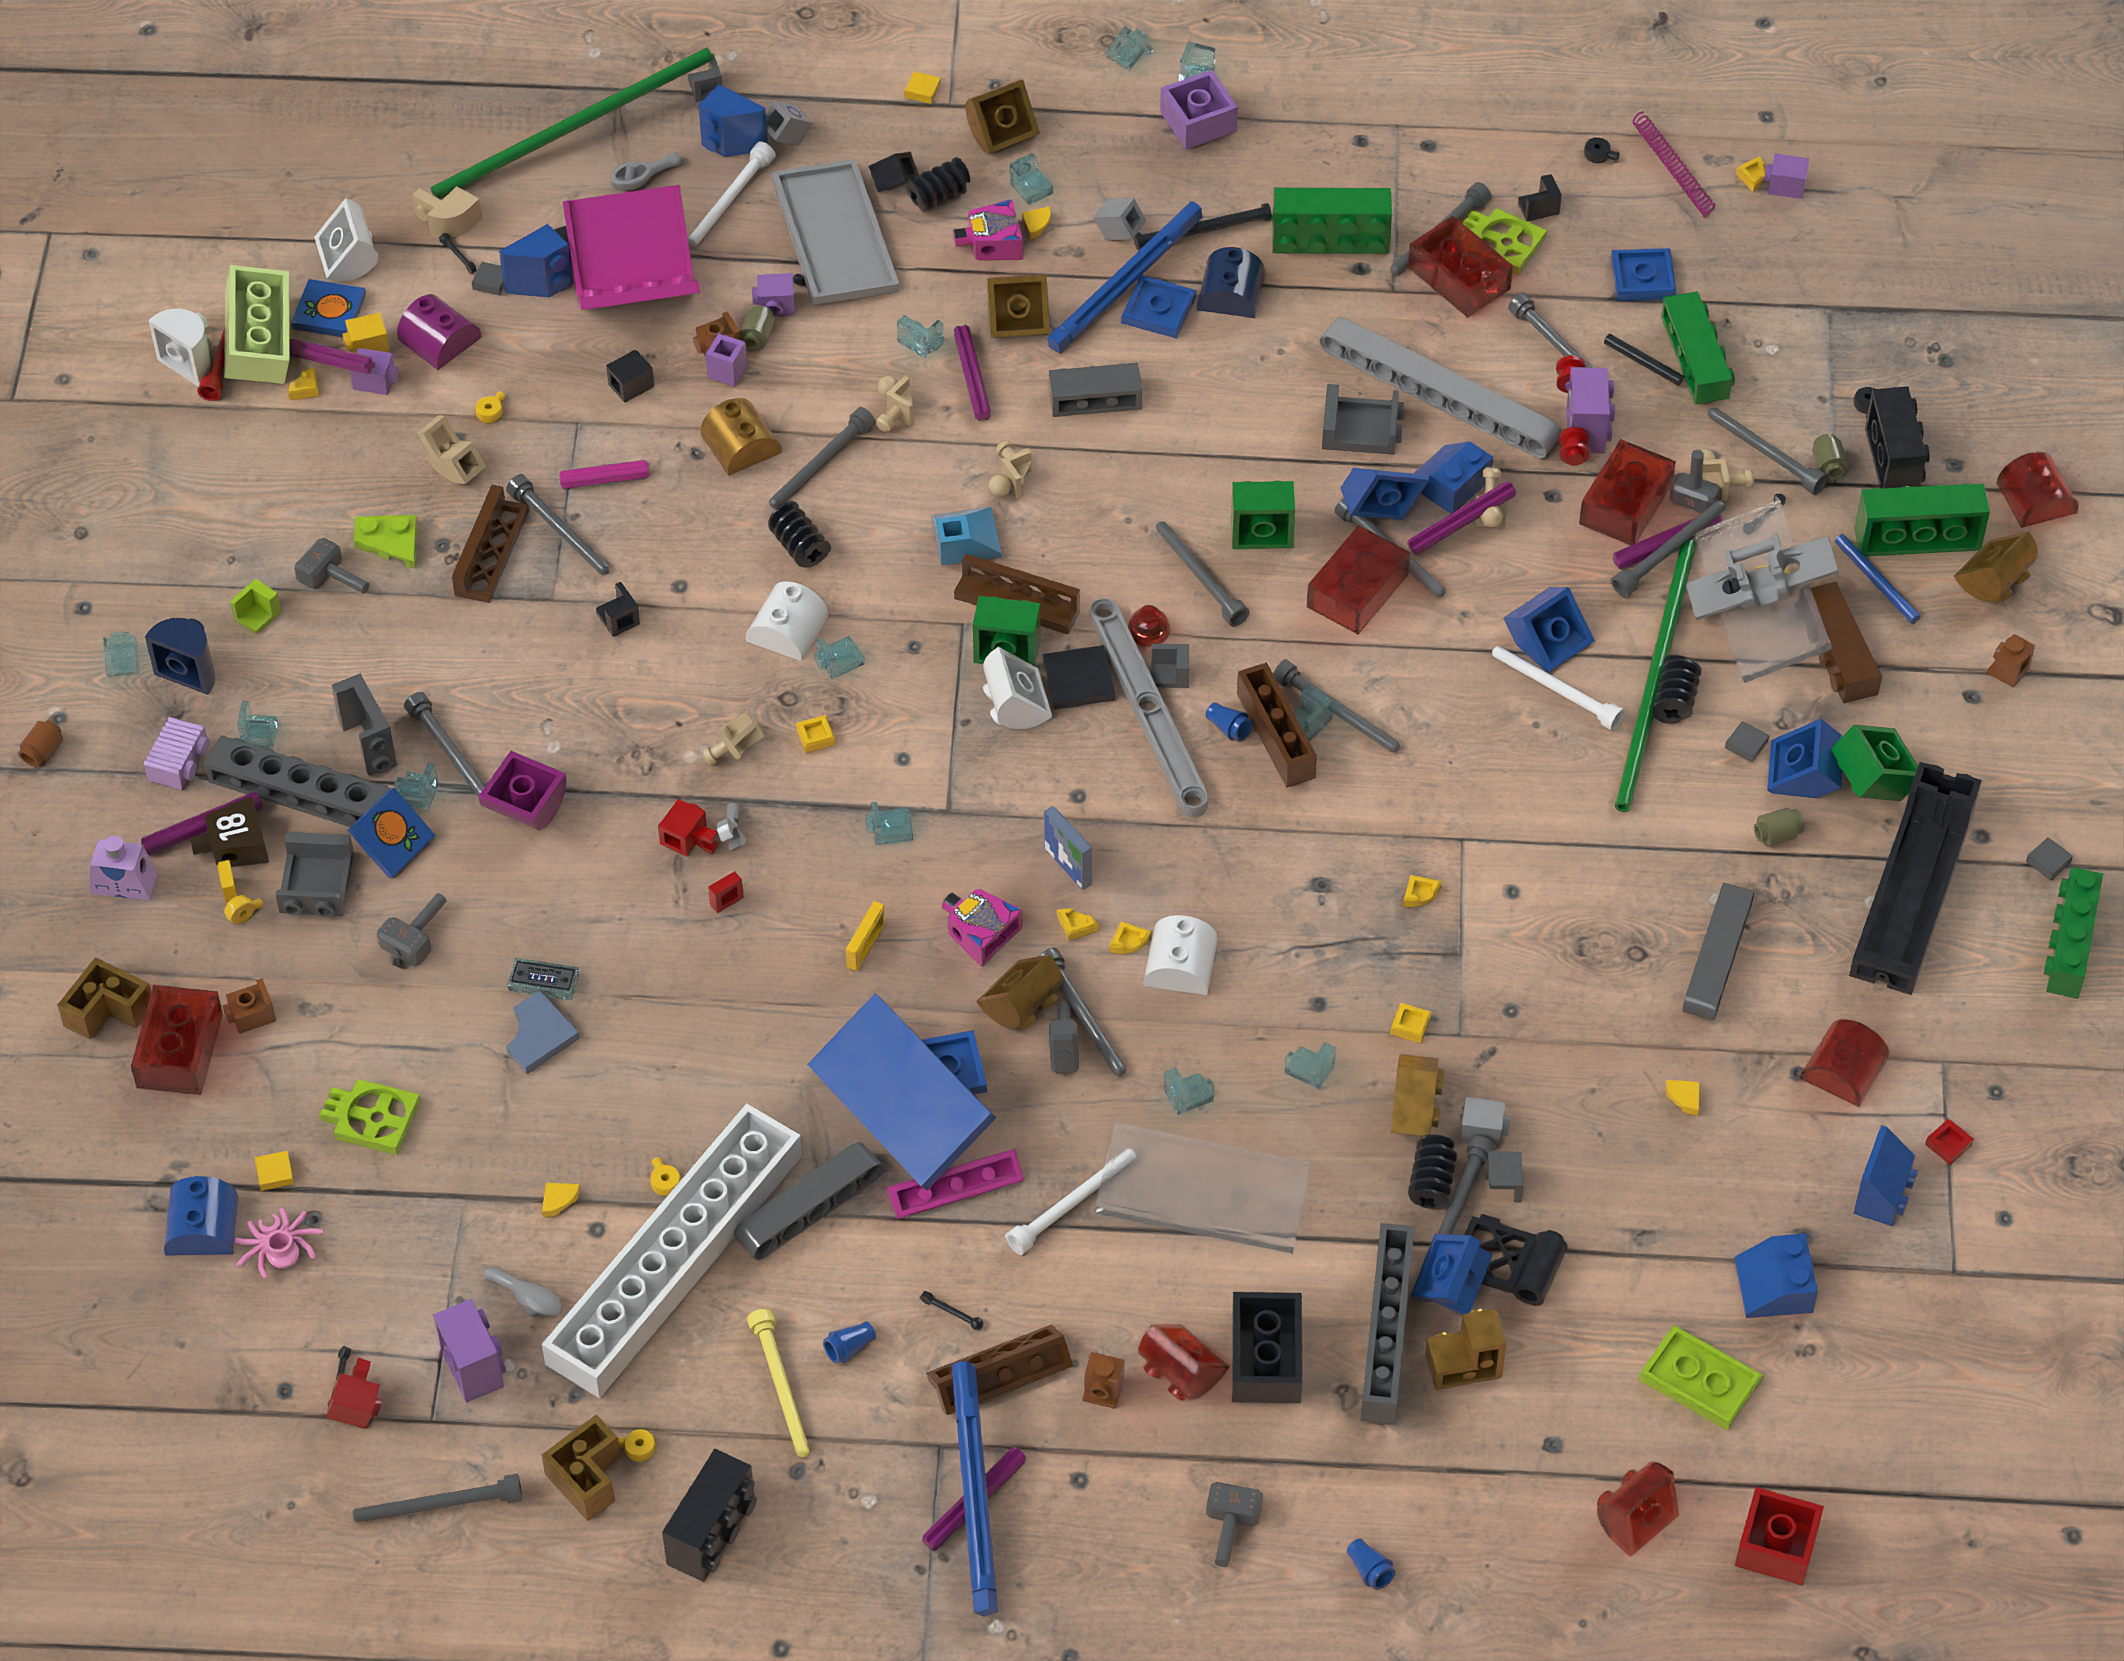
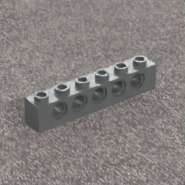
M221 735L205 762L209 783L244 794L256 792L260 799L351 827L390 789L382 783L368 782L353 774L346 775L324 765L311 764L296 756L289 757L276 753L270 748L257 747L246 743L242 739H232Z
M1380 1224L1360 1421L1395 1425L1415 1226Z

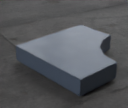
M539 990L513 1008L514 1014L519 1021V1029L515 1038L506 1046L507 1053L527 1074L578 1040L579 1032Z

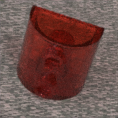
M2037 451L2024 454L2006 465L1998 476L1997 485L2021 528L2077 514L2079 506L2076 498L2052 456L2046 452Z
M1848 1019L1836 1020L1830 1025L1801 1072L1800 1079L1860 1107L1888 1060V1047L1881 1036L1868 1026Z
M1151 1324L1142 1337L1138 1348L1139 1355L1147 1361L1143 1367L1144 1370L1156 1379L1164 1376L1171 1383L1168 1387L1170 1394L1181 1401H1184L1186 1397L1194 1400L1206 1394L1221 1380L1230 1368L1182 1324Z
M1651 1461L1638 1472L1634 1469L1628 1471L1622 1479V1486L1615 1492L1605 1491L1597 1501V1516L1602 1528L1608 1537L1630 1557L1679 1516L1674 1473L1668 1467L1658 1462Z

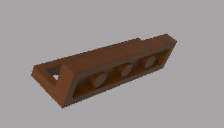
M491 485L453 572L452 582L455 596L490 603L528 515L529 507L525 504L506 501L502 486ZM504 511L518 513L516 519L506 523L501 518ZM505 533L508 537L507 541L495 546L491 541L492 538ZM495 556L498 560L497 564L484 569L481 564L482 561ZM485 579L488 583L485 591L471 589L473 583Z
M966 553L962 559V577L954 590V599L977 606L979 596L1040 603L1041 626L1069 635L1080 613V589ZM971 567L981 570L984 574L972 571ZM1001 576L1008 578L1012 583L1004 581ZM1029 585L1037 587L1041 592L1033 590ZM1058 594L1071 598V602L1062 599Z
M1051 1324L926 1372L928 1381L937 1390L943 1412L949 1415L956 1412L952 1365L957 1362L967 1361L975 1366L979 1403L1073 1367L1064 1335Z

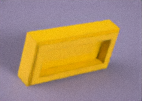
M873 901L846 947L847 968L855 971L859 970L886 924L884 904Z

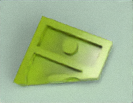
M416 515L355 516V548L365 552L376 553L379 557L387 560L393 557L404 561L406 567L415 568Z

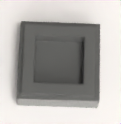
M481 262L471 282L472 289L500 296L504 288L501 266Z
M1742 721L1726 741L1725 748L1753 762L1768 743L1769 735Z
M2047 837L2027 855L2026 862L2049 880H2052L2071 863L2073 855Z

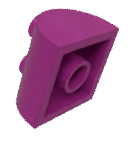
M427 294L416 299L405 310L397 327V338L410 350L439 370L481 338V332L476 325L434 294Z
M510 751L478 796L479 803L485 808L537 830H542L553 820L562 803L566 790V773Z

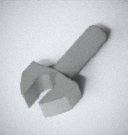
M729 803L727 805L726 818L717 823V831L722 843L729 839V851H734L746 844V838L738 829L739 806L736 803Z

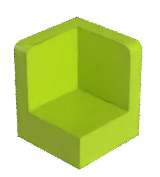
M256 578L230 601L234 620L254 634H258L282 613L278 593Z

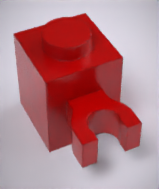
M678 799L658 825L660 844L686 857L696 845L712 855L719 847V842L715 840L718 836V831L707 828L705 811L694 803H687Z
M358 1358L351 1376L339 1374L332 1390L325 1418L364 1429L371 1417L377 1418L382 1398L377 1397L380 1384L366 1380L371 1361Z

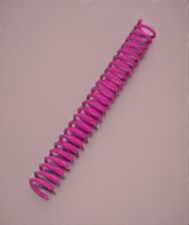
M1644 111L1637 113L1633 118V125L1638 129L1667 170L1670 171V174L1673 175V178L1676 179V182L1679 183V186H1681L1702 216L1707 218L1705 214L1714 210L1715 203H1712V199H1709V195L1698 184V181L1695 180V177L1692 176V173L1689 172L1683 161H1680V157H1677V153H1674L1675 151L1669 145V142H1666V138H1663V135L1660 134L1654 123H1651L1652 120L1649 119V116L1643 115L1635 123L1637 116L1644 113ZM1646 117V119L1642 121L1641 124H1638V122L1642 118ZM1647 121H1649L1648 124H1646L1643 128H1641L1642 125H1644ZM1652 125V127H1650L1647 131L1644 132L1646 128ZM1656 132L1658 133V134L1655 135L1652 139H1649V138H1650L1651 136H1653ZM1659 136L1661 137V138L1658 139L1655 143H1652V142H1653L1654 140H1656ZM1661 140L1664 141V142L1660 143L1657 147H1655V145L1658 144L1659 142H1661ZM1664 144H1666L1665 147H1663L1661 150L1658 151V149H1659L1660 147H1662ZM1670 151H1672V154L1668 155L1667 158H1664L1665 155L1669 154ZM1673 155H1675L1674 158H1672L1669 162H1667L1668 159H1670ZM1676 159H1678L1677 162H1675L1673 165L1670 166V164H1671L1672 162H1674ZM1681 167H1684L1682 170L1676 173L1677 170H1679ZM1685 170L1687 171V172L1684 173L1681 177H1678V176H1679L1680 174H1682ZM1688 174L1690 175V176L1687 177L1684 181H1681V180H1682L1684 177H1686ZM1690 178L1693 179V180L1690 181L1688 184L1684 185L1685 182H1687L1688 180H1690ZM1693 182H1695L1694 185H1692L1690 188L1687 189L1688 186H1690ZM1696 186H1698L1697 189H1695L1693 192L1690 193V191H1691L1692 189H1694ZM1704 194V196H1702L1699 200H1696L1697 197ZM1707 197V200L1699 204L1700 201ZM1708 201H1710V203H1709L1708 205H1706L1704 208H1702L1703 205H1705ZM1713 205V207L1709 211L1705 212L1707 208Z

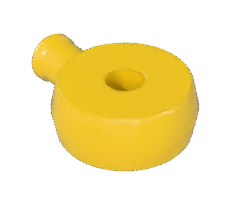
M498 391L494 397L487 396L477 401L475 414L479 421L491 424L497 422L502 417L503 406L501 402L506 398L503 392Z
M239 895L228 902L224 913L233 924H241L252 916L254 910L262 908L263 902L260 898L251 900L245 895Z
M656 1157L651 1161L654 1170L650 1176V1186L656 1194L668 1196L681 1181V1176L675 1167L664 1165L662 1159Z
M637 1429L630 1432L626 1438L618 1437L619 1447L624 1449L626 1455L632 1461H647L655 1453L656 1440L647 1430Z

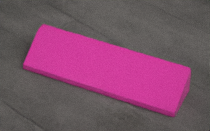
M1014 1148L948 1168L928 1190L921 1187L915 1179L886 1187V1192L896 1218L900 1219L1024 1181V1177Z

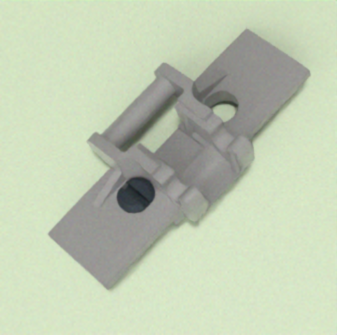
M1778 533L1771 535L1772 538L1734 551L1730 549L1725 550L1724 555L1728 569L1686 583L1696 620L1741 606L1742 609L1747 607L1750 611L1789 598L1790 593L1796 591L1795 587L1839 573L1829 537L1825 536L1783 550ZM1775 550L1767 556L1769 565L1747 572L1744 564H1735ZM1796 563L1800 565L1799 570L1793 574H1786L1784 572L1785 568L1790 564Z

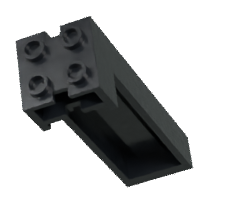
M1923 762L1919 763L1912 782L1905 812L1853 956L1849 973L1850 977L1873 984L1875 980L1888 983L1887 988L1909 995L1913 993L1973 818L1982 780L1968 774L1957 773L1956 777L1944 774L1945 769Z

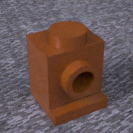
M728 311L722 313V318L696 327V337H693V341L699 354L703 353L706 357V353L718 333L741 340L740 330Z
M2013 634L2005 643L2001 642L1993 655V658L1996 660L1988 668L1987 673L2014 688L2030 668L2035 645Z
M262 978L256 980L257 984L226 994L228 1004L222 1005L228 1024L234 1022L239 1034L276 1022L273 1005Z
M1091 1352L1084 1375L1083 1402L1116 1409L1124 1383L1125 1359Z

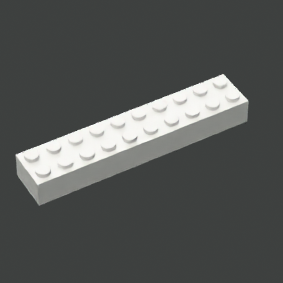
M746 1103L542 1343L545 1365L600 1399L735 1238L733 1233L736 1226L760 1208L801 1159V1135Z

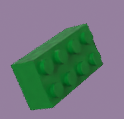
M1274 187L1272 253L1389 254L1392 224L1391 188Z
M1984 483L1862 489L1854 527L1858 550L1864 556L1979 551L1983 545L1990 515Z

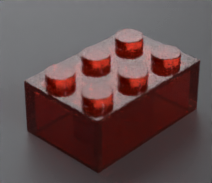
M1454 216L1443 221L1409 245L1408 268L1467 318L1511 289L1513 265Z
M1620 439L1582 500L1579 524L1629 545L1637 543L1671 487L1676 461Z
M1358 525L1309 582L1307 608L1359 635L1408 576L1410 552Z
M153 985L131 1063L136 1088L194 1095L202 1094L223 1016L218 991Z

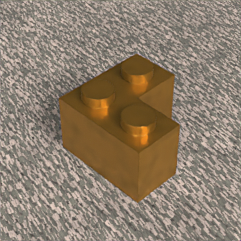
M95 957L57 1006L63 1026L91 1040L109 1016L137 1029L155 1006L148 982Z
M1399 1054L1391 1123L1392 1133L1425 1136L1431 1134V1127L1438 1128L1440 1108L1434 1107L1435 1095H1442L1444 1068H1438L1439 1058Z
M1472 1310L1468 1314L1462 1315L1460 1332L1451 1334L1442 1332L1427 1338L1425 1357L1435 1390L1502 1378L1506 1341L1497 1310Z
M596 1414L541 1455L544 1473L547 1478L587 1521L615 1501L612 1480L603 1470L621 1458L618 1437Z

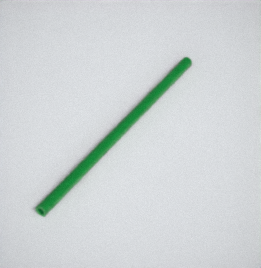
M706 47L430 187L433 196L440 199L448 195L456 186L462 188L712 61V53Z
M1689 539L1680 546L1615 802V808L1621 812H1628L1631 808L1654 716L1652 709L1655 704L1654 700L1657 695L1659 678L1662 674L1661 670L1665 657L1669 656L1697 545L1692 539Z

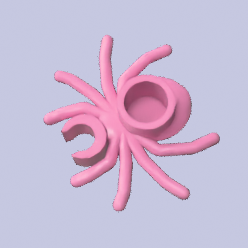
M283 1208L279 1209L283 1222L282 1226L279 1217L275 1214H272L274 1225L270 1227L264 1226L260 1218L258 1222L260 1233L254 1223L248 1221L247 1225L257 1239L236 1237L234 1241L241 1245L257 1246L246 1253L238 1261L237 1266L242 1267L248 1259L259 1252L258 1269L261 1276L267 1278L268 1274L264 1267L265 1254L268 1261L274 1267L280 1269L289 1268L298 1260L299 1248L295 1243L298 1242L307 1250L310 1258L314 1259L316 1255L313 1248L298 1236L309 1234L322 1235L324 1231L316 1228L295 1230L305 1219L306 1211H302L291 1226H289L288 1216Z

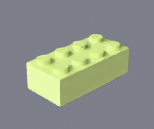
M230 265L225 286L224 378L284 384L289 365V271Z

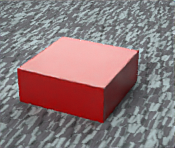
M735 871L708 886L710 905L716 913L744 898L742 879Z
M1948 1118L1927 1137L1925 1145L1951 1165L1972 1146L1974 1138Z

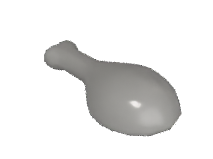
M672 152L667 157L652 163L629 161L612 171L610 175L612 186L624 191L638 189L645 185L654 174L682 165L683 158L677 152Z
M497 1266L489 1267L484 1271L486 1280L495 1282L512 1291L516 1300L527 1308L526 1313L529 1316L536 1318L539 1313L548 1316H557L561 1313V1302L558 1296L549 1288L540 1284L521 1281L505 1273Z

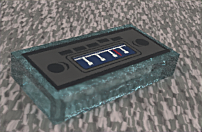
M515 958L508 981V990L527 994H535L540 990L547 997L572 1000L580 974L579 967Z

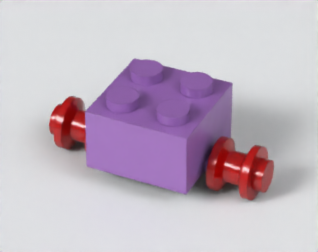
M1568 355L1559 359L1556 363V372L1559 375L1556 379L1557 388L1564 393H1568L1566 405L1567 429L1563 430L1559 435V443L1562 446L1560 449V459L1571 466H1578L1590 458V453H1605L1606 441L1612 440V423L1609 422H1614L1615 404L1611 403L1609 398L1613 399L1614 384L1613 380H1608L1607 368H1586L1585 361L1582 358Z

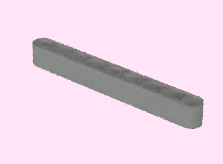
M1339 317L1320 337V345L1329 355L1533 457H1546L1559 440V435L1562 431L1554 421L1353 321Z

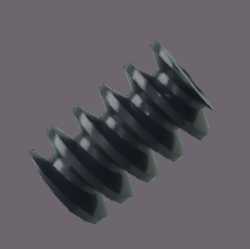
M955 157L951 162L942 163L941 167L935 166L931 171H924L921 176L916 175L911 180H905V185L912 202L922 212H926V202L932 208L937 207L936 197L942 203L947 202L946 193L951 198L957 197L956 188L962 194L967 193L966 184L970 183L971 180L965 163L960 158Z
M784 502L772 512L769 517L768 528L775 534V537L781 542V545L787 550L788 554L794 558L798 566L803 568L812 567L828 556L831 551L830 543L825 541V537L818 532V528L812 524L809 517L805 516V512L799 509V505L796 502Z
M1666 656L1652 711L1655 718L1660 722L1674 724L1682 719L1691 717L1693 714L1692 707L1695 704V696L1698 692L1697 687L1700 683L1699 677L1702 674V668L1698 663L1684 656Z
M1429 1134L1422 1136L1417 1141L1415 1162L1412 1167L1413 1173L1411 1174L1408 1188L1409 1198L1414 1204L1433 1210L1444 1209L1448 1206V1196L1451 1193L1449 1185L1453 1183L1454 1162L1457 1161V1153L1453 1150L1454 1142L1450 1138L1443 1135Z

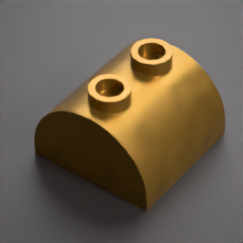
M1018 79L969 98L966 101L965 109L969 127L977 144L985 153H993L1040 134L1023 79Z
M1047 274L987 278V301L991 338L1050 334Z
M732 398L718 404L706 415L701 424L702 438L728 476L782 453L780 443L748 399Z
M2029 531L1989 540L1954 575V578L1971 596L1986 602L1996 600L1997 603H2000L2012 595L2013 592L2010 586L2013 583L2015 585L2021 584L2031 576L2028 568L2038 557L2036 542Z
M1050 954L1018 960L976 1002L998 1024L1009 1029L1020 1027L1021 1030H1024L1036 1021L1037 1017L1033 1012L1039 1006L1045 1009L1058 999L1054 991L1062 984L1061 971Z

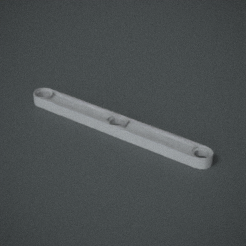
M1108 598L1097 599L1091 604L1090 619L1101 644L1104 645L1106 655L1181 812L1189 817H1199L1207 811V791L1117 604ZM1106 609L1111 611L1112 615L1108 618H1101L1096 615V612ZM1149 701L1155 703L1157 707L1147 711L1142 709L1140 705ZM1195 796L1200 798L1202 803L1197 806H1191L1185 800L1188 797Z

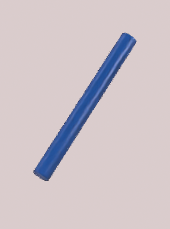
M1844 534L1839 535L1835 539L1838 547L1911 624L1916 623L1920 619L1921 615Z

